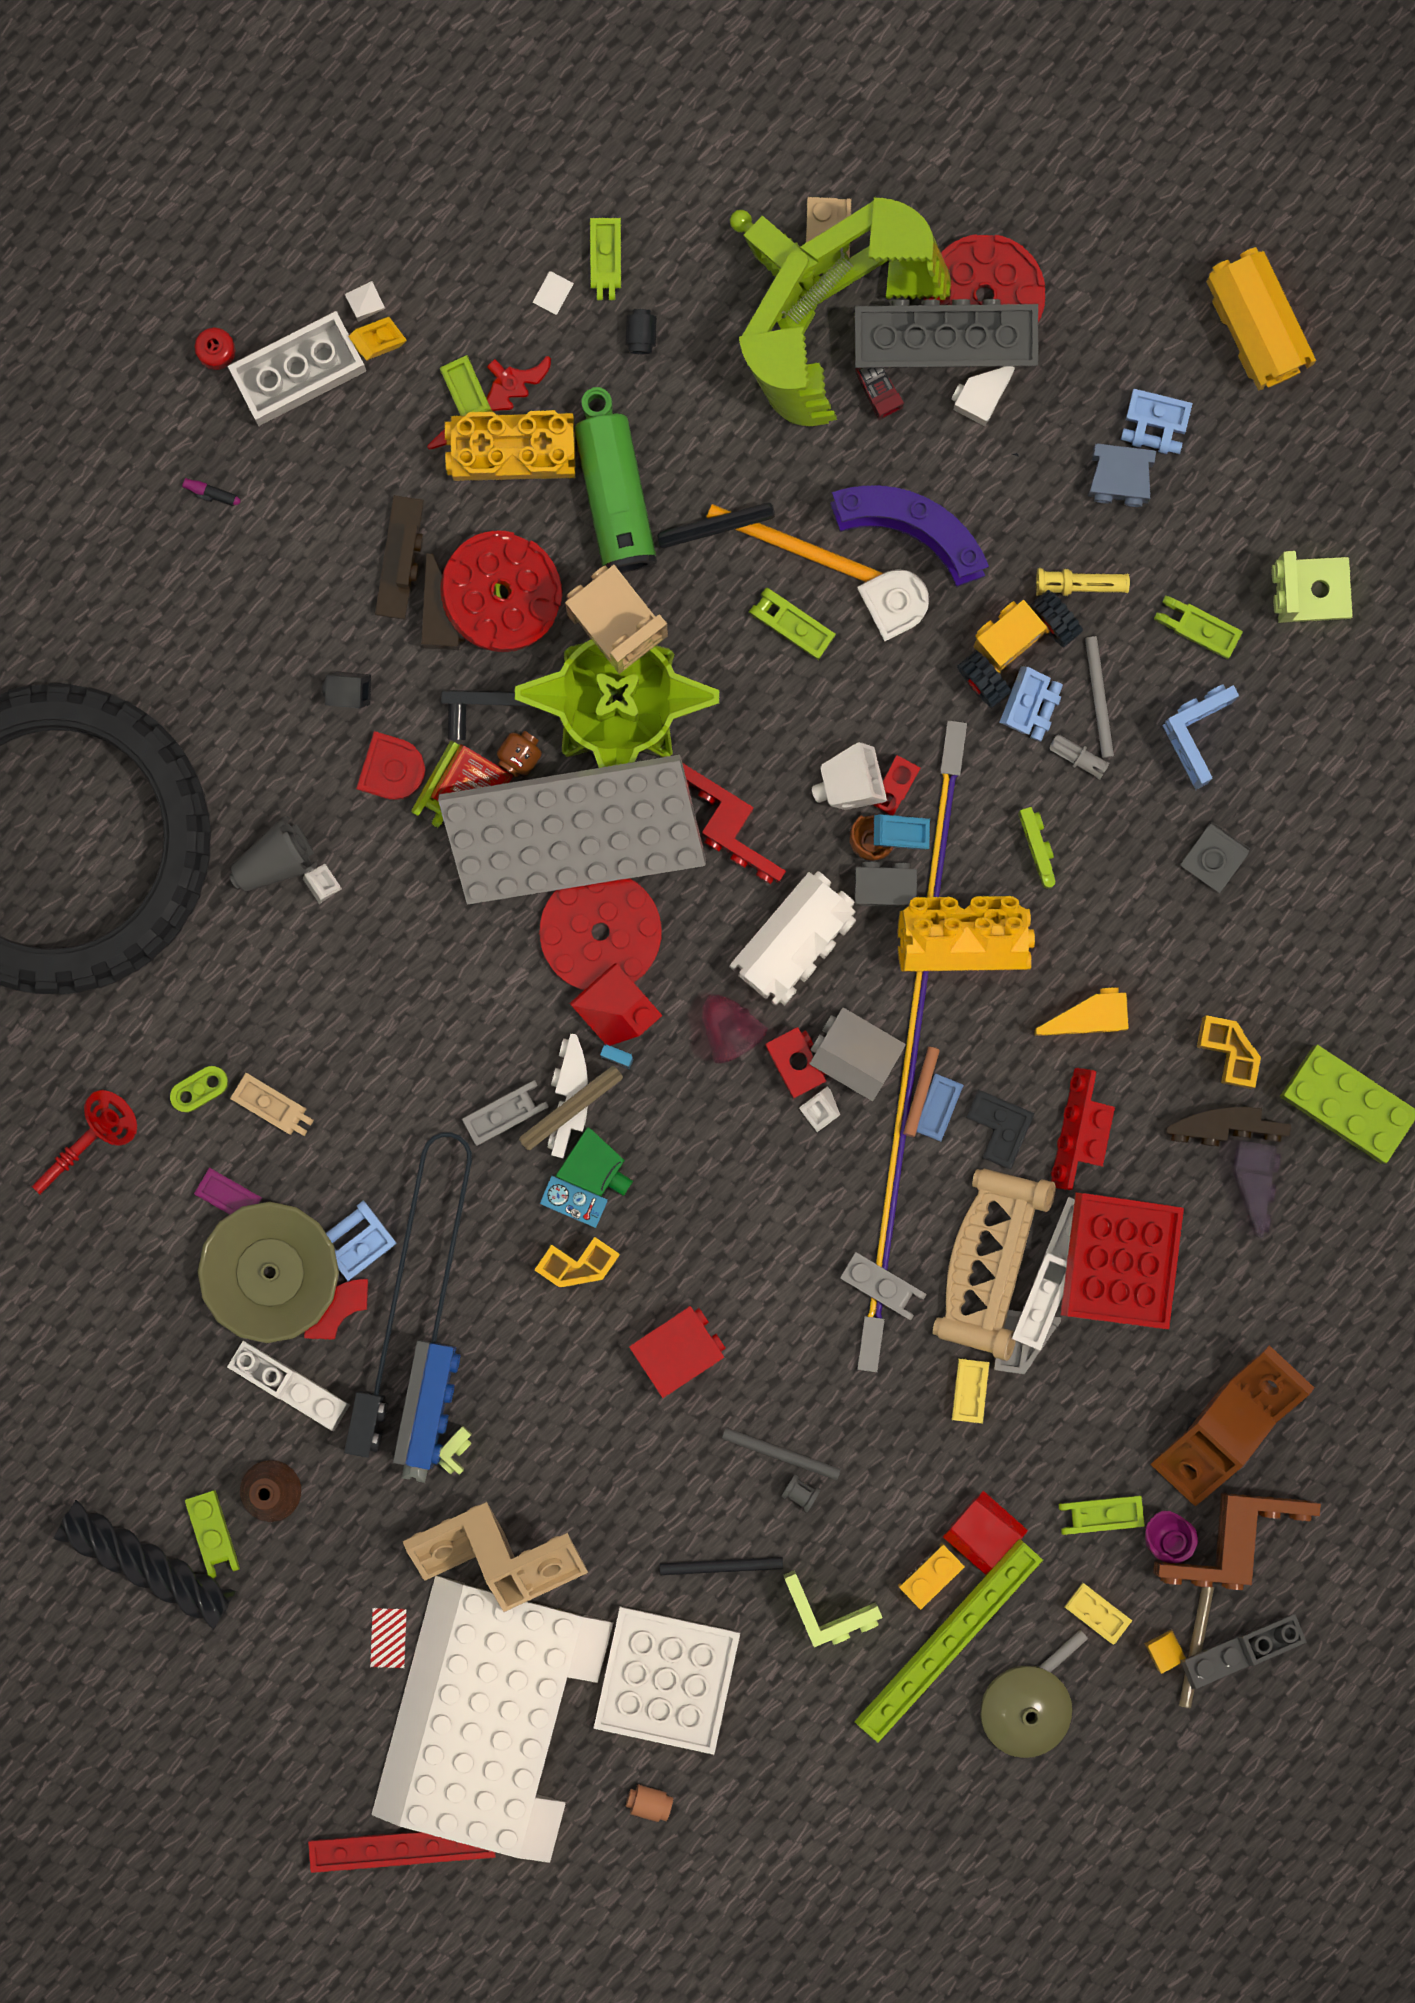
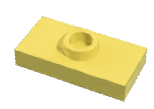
M958 1359L952 1420L983 1424L989 1362Z
M1083 1582L1064 1606L1113 1645L1132 1622L1130 1618Z

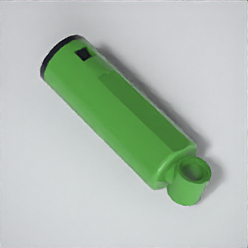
M593 387L587 390L582 397V409L586 419L577 423L574 431L602 567L606 565L609 569L615 565L620 573L641 570L655 565L657 558L629 421L624 414H613L612 399L605 389ZM594 399H602L606 405L603 410L595 412L589 408L590 402Z

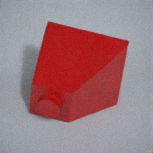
M616 963L569 1003L604 1044L609 1046L640 1036L662 1017V1014Z

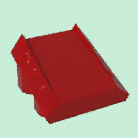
M982 1491L950 1525L943 1538L987 1575L1011 1547L1024 1537L1028 1530L987 1493Z

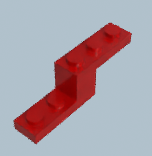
M682 763L688 787L691 785L699 790L698 796L711 805L715 801L720 803L702 832V836L706 838L704 843L717 852H720L721 848L732 854L730 860L743 868H746L747 864L758 870L756 876L771 885L773 880L780 883L786 873L784 869L736 840L739 832L752 814L754 807Z

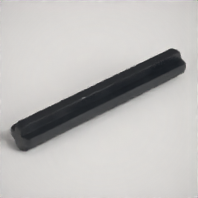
M768 502L661 531L657 534L660 547L664 549L771 520L775 517V511L772 503Z

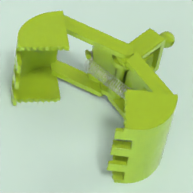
M874 197V201L799 247L797 242L794 243L792 238H788L786 234L777 229L764 216H761L755 224L752 223L751 215L745 210H736L730 217L731 227L737 232H745L743 236L755 258L768 271H771L773 276H776L743 335L739 336L741 350L773 409L784 419L794 424L817 426L829 424V421L837 420L834 411H827L831 409V404L825 397L824 369L820 363L806 364L808 360L805 357L807 352L805 350L806 344L804 341L806 338L804 333L815 316L814 310L818 304L888 260L887 299L892 297L898 299L902 296L904 299L907 297L912 299L915 297L919 299L923 297L927 299L930 297L934 299L940 297L941 300H945L946 297H950V274L928 223L916 210L899 201ZM871 230L870 246L849 258L846 252L849 250L850 242ZM777 322L781 329L771 331Z

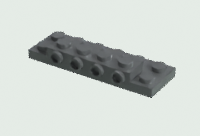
M969 299L952 300V305H940V300H921V305L909 306V300H892L891 306H855V368L1038 366V304L1001 305V299H983L982 305H970Z

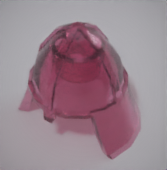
M711 994L703 1005V1022L715 1063H725L738 1058L754 1048L767 1034L768 1028L737 1001L718 994Z

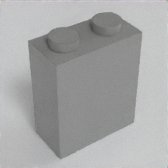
M842 1008L837 1018L831 1015L822 1031L827 1033L826 1037L819 1035L812 1046L811 1051L815 1055L810 1065L869 1100L874 1101L906 1044L849 1010Z

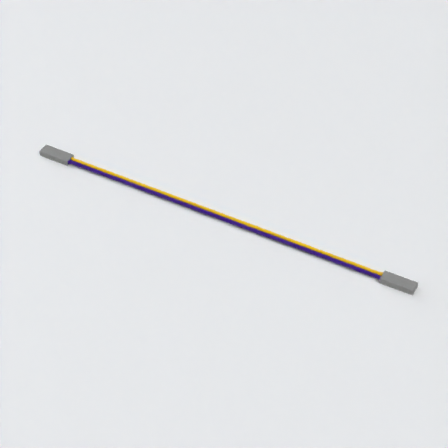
M947 721L940 774L943 775V784L927 897H939L954 786L957 776H960L967 723ZM916 971L876 1264L885 1270L888 1269L906 1135L903 1132L910 1110L929 971ZM872 1297L867 1317H864L857 1370L877 1372L885 1319H882L881 1315L883 1304Z

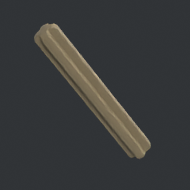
M611 1066L520 1136L519 1140L525 1149L531 1150L621 1081L623 1076L617 1067Z

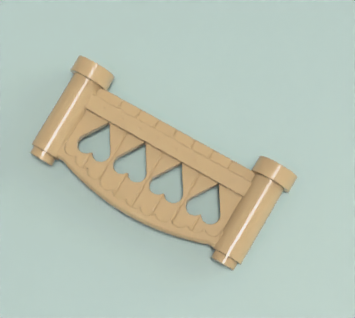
M984 1168L982 1170L977 1169L973 1176L972 1185L978 1189V1195L961 1224L953 1246L947 1274L946 1315L935 1320L933 1335L938 1336L942 1340L993 1353L994 1358L1008 1361L1014 1351L1016 1340L1012 1339L1014 1331L1005 1329L1004 1325L1035 1209L1044 1212L1050 1210L1055 1197L1056 1186L1051 1181L1041 1179L1039 1182ZM996 1201L1011 1219L989 1227L985 1224V1217L989 1214L988 1205ZM989 1231L1003 1249L979 1256L977 1247L981 1244V1233ZM980 1260L994 1275L995 1279L972 1286L969 1283V1276L974 1273L972 1265L975 1261ZM968 1290H973L987 1306V1309L970 1315H963L961 1306L966 1302L964 1299L965 1293Z

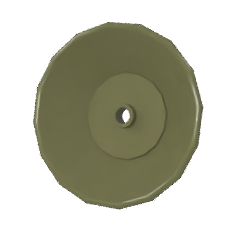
M274 1202L243 1206L219 1221L203 1244L197 1271L202 1299L216 1321L240 1338L263 1343L293 1339L317 1324L334 1299L339 1276L334 1245L320 1223L297 1207ZM271 1266L275 1269L276 1274L273 1278L266 1277L265 1269Z

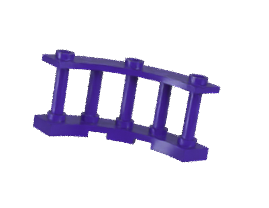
M880 485L851 487L832 492L834 501L830 502V506L840 532L863 527H883L897 530L929 547L945 565L956 587L985 577L983 569L989 568V565L975 538L953 514L934 501L908 490Z

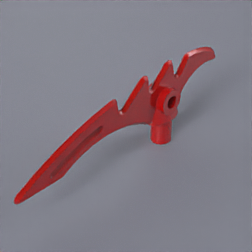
M546 356L539 365L528 370H519L510 366L505 370L494 359L487 366L496 377L487 396L492 411L511 410L514 406L509 398L527 397L529 392L524 384H539L550 368L551 358ZM445 429L428 444V449L447 445Z

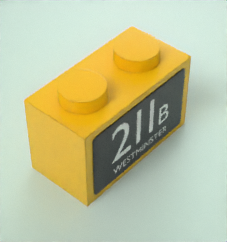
M941 1543L898 1584V1587L921 1610L965 1566Z

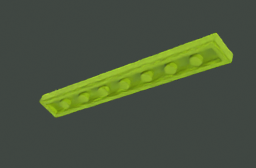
M1019 1539L854 1722L879 1743L1038 1567L1043 1559Z

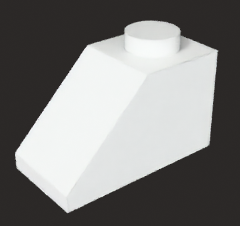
M1002 367L970 377L965 386L959 383L951 399L956 402L953 410L986 426L1015 368Z

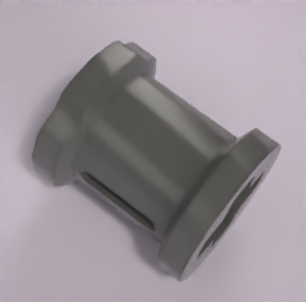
M794 1474L781 1497L784 1499L789 1498L802 1506L803 1511L807 1513L821 1489L810 1487L799 1480V1476Z

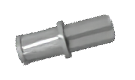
M1061 735L1055 736L1050 745V750L1072 762V767L1078 766L1099 780L1109 766V762L1087 751L1086 746L1082 748Z

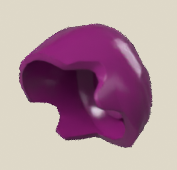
M1161 1511L1154 1515L1146 1526V1545L1157 1559L1166 1563H1180L1193 1555L1198 1544L1197 1532L1193 1525L1181 1516L1171 1511Z

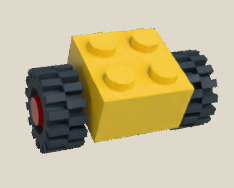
M1047 590L1030 605L1025 600H1022L1018 605L1015 601L1007 605L998 616L1000 620L995 624L990 620L977 631L975 635L977 639L973 646L976 650L957 665V669L964 677V680L989 707H994L1011 692L1006 681L1001 677L1000 671L1040 639L1044 633L1049 634L1051 638L1053 637L1055 642L1059 643L1061 647H1065L1083 632V628L1074 617V614L1068 610L1065 603H1062L1061 599L1058 596L1056 597L1052 591Z

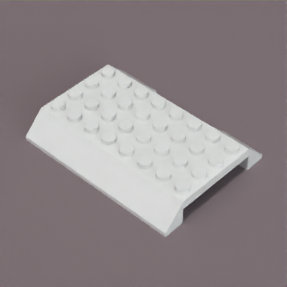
M436 1575L371 1815L397 1826L520 1859L550 1863L566 1802L536 1794L567 1677L598 1683L613 1622L587 1615L581 1616L528 1601L503 1612L491 1591L468 1586L464 1582Z

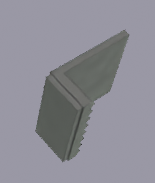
M1211 822L1180 866L1221 893L1249 854L1250 848L1220 826Z

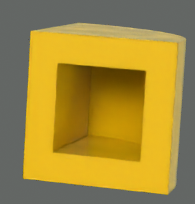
M1172 1630L1144 1643L1157 1670L1161 1674L1181 1663L1180 1660L1186 1658Z

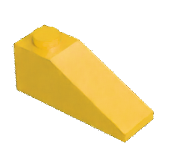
M1118 988L1100 989V994H1095L1036 1028L1034 1034L1035 1036L1126 1031L1128 1030L1126 993H1119Z

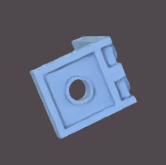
M1224 684L1207 692L1208 694L1204 696L1205 700L1198 702L1197 698L1181 705L1177 710L1178 714L1168 718L1165 724L1162 725L1195 790L1205 786L1213 778L1187 726L1232 704L1239 697L1234 685L1227 689Z

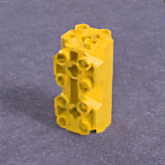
M1254 247L1241 253V258L1231 264L1229 260H1225L1212 267L1213 271L1209 274L1206 282L1214 297L1213 305L1222 323L1228 326L1240 351L1238 357L1248 378L1254 380L1259 391L1264 389L1265 385L1269 388L1301 373L1298 367L1305 364L1308 369L1314 365L1316 359L1265 252H1258L1257 248Z
M555 410L529 411L527 414L521 415L469 412L466 416H451V421L445 422V440H447V445H451V452L445 453L447 474L452 475L454 481L575 478L573 413L558 414Z
M976 896L965 909L958 906V901L953 897H915L910 900L909 906L899 913L898 938H900L901 946H898V958L901 972L1031 969V953L1029 948H1034L1035 934L1033 929H1028L1031 922L1030 909L1020 906L1019 900L1013 896Z

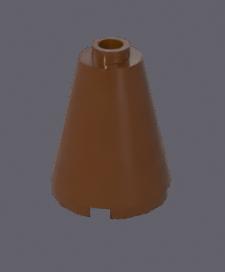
M274 1460L262 1461L252 1466L244 1475L240 1486L241 1501L245 1509L253 1517L266 1522L280 1521L291 1515L299 1505L301 1483L295 1471L285 1463ZM262 1488L270 1491L269 1499L263 1496Z

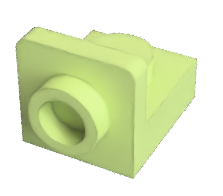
M464 1426L452 1436L440 1452L441 1459L438 1463L450 1474L456 1471L460 1475L464 1471V1468L451 1456L454 1453L460 1456L472 1444L468 1440L472 1433Z

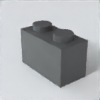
M862 862V867L855 868L854 906L908 907L910 900L917 895V869H910V863H892V868H880L879 862Z

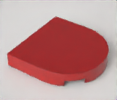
M374 731L356 790L389 800H400V798L404 799V797L411 796L414 791L416 792L424 780L425 763L423 762L422 755L411 743Z

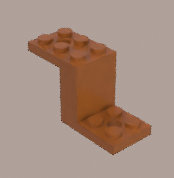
M1269 1345L1218 1390L1189 1429L1160 1453L1150 1465L1194 1506H1197L1245 1465L1274 1425L1309 1396L1315 1387ZM1268 1380L1274 1382L1277 1387H1273ZM1187 1465H1190L1191 1467H1193V1468L1195 1469V1472H1193L1192 1470H1190V1469L1187 1467Z
M1221 1493L1215 1566L1154 1561L1153 1574L1160 1577V1581L1167 1584L1182 1585V1579L1191 1580V1584H1194V1586L1213 1587V1582L1222 1583L1221 1586L1225 1587V1589L1243 1590L1244 1585H1252L1257 1516L1280 1518L1281 1513H1289V1518L1293 1520L1311 1521L1312 1516H1320L1321 1504L1307 1500Z

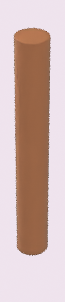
M928 1047L903 1132L906 1136L915 1137L940 1052L937 1048Z

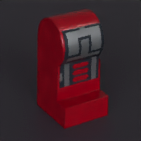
M884 368L855 369L860 384L878 420L903 409L904 402L899 393H897L890 378L887 377Z

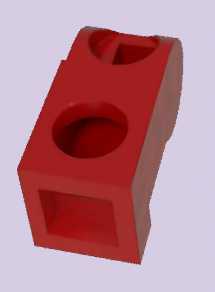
M896 755L883 781L887 801L873 804V806L894 816L921 768Z

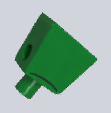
M588 1127L556 1175L568 1183L601 1197L608 1187L624 1196L633 1183V1180L619 1172L625 1160Z

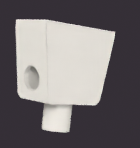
M860 742L822 764L823 782L812 787L813 797L818 803L828 800L830 806L842 810L887 801L875 748Z

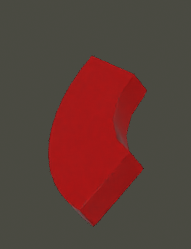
M368 1279L353 1280L336 1286L332 1303L319 1322L305 1331L304 1338L336 1339L338 1327L346 1317L354 1312L367 1310Z

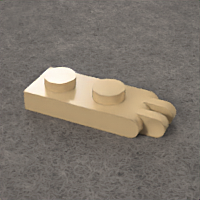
M245 1073L230 1098L290 1135L295 1130L305 1136L307 1130L297 1125L298 1122L302 1120L311 1126L314 1121L304 1115L306 1108L248 1073Z

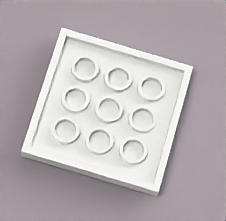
M620 1606L594 1729L714 1755L740 1632Z

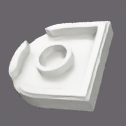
M895 569L887 571L857 587L884 641L916 626L928 610L929 593L926 585L916 574L907 570Z

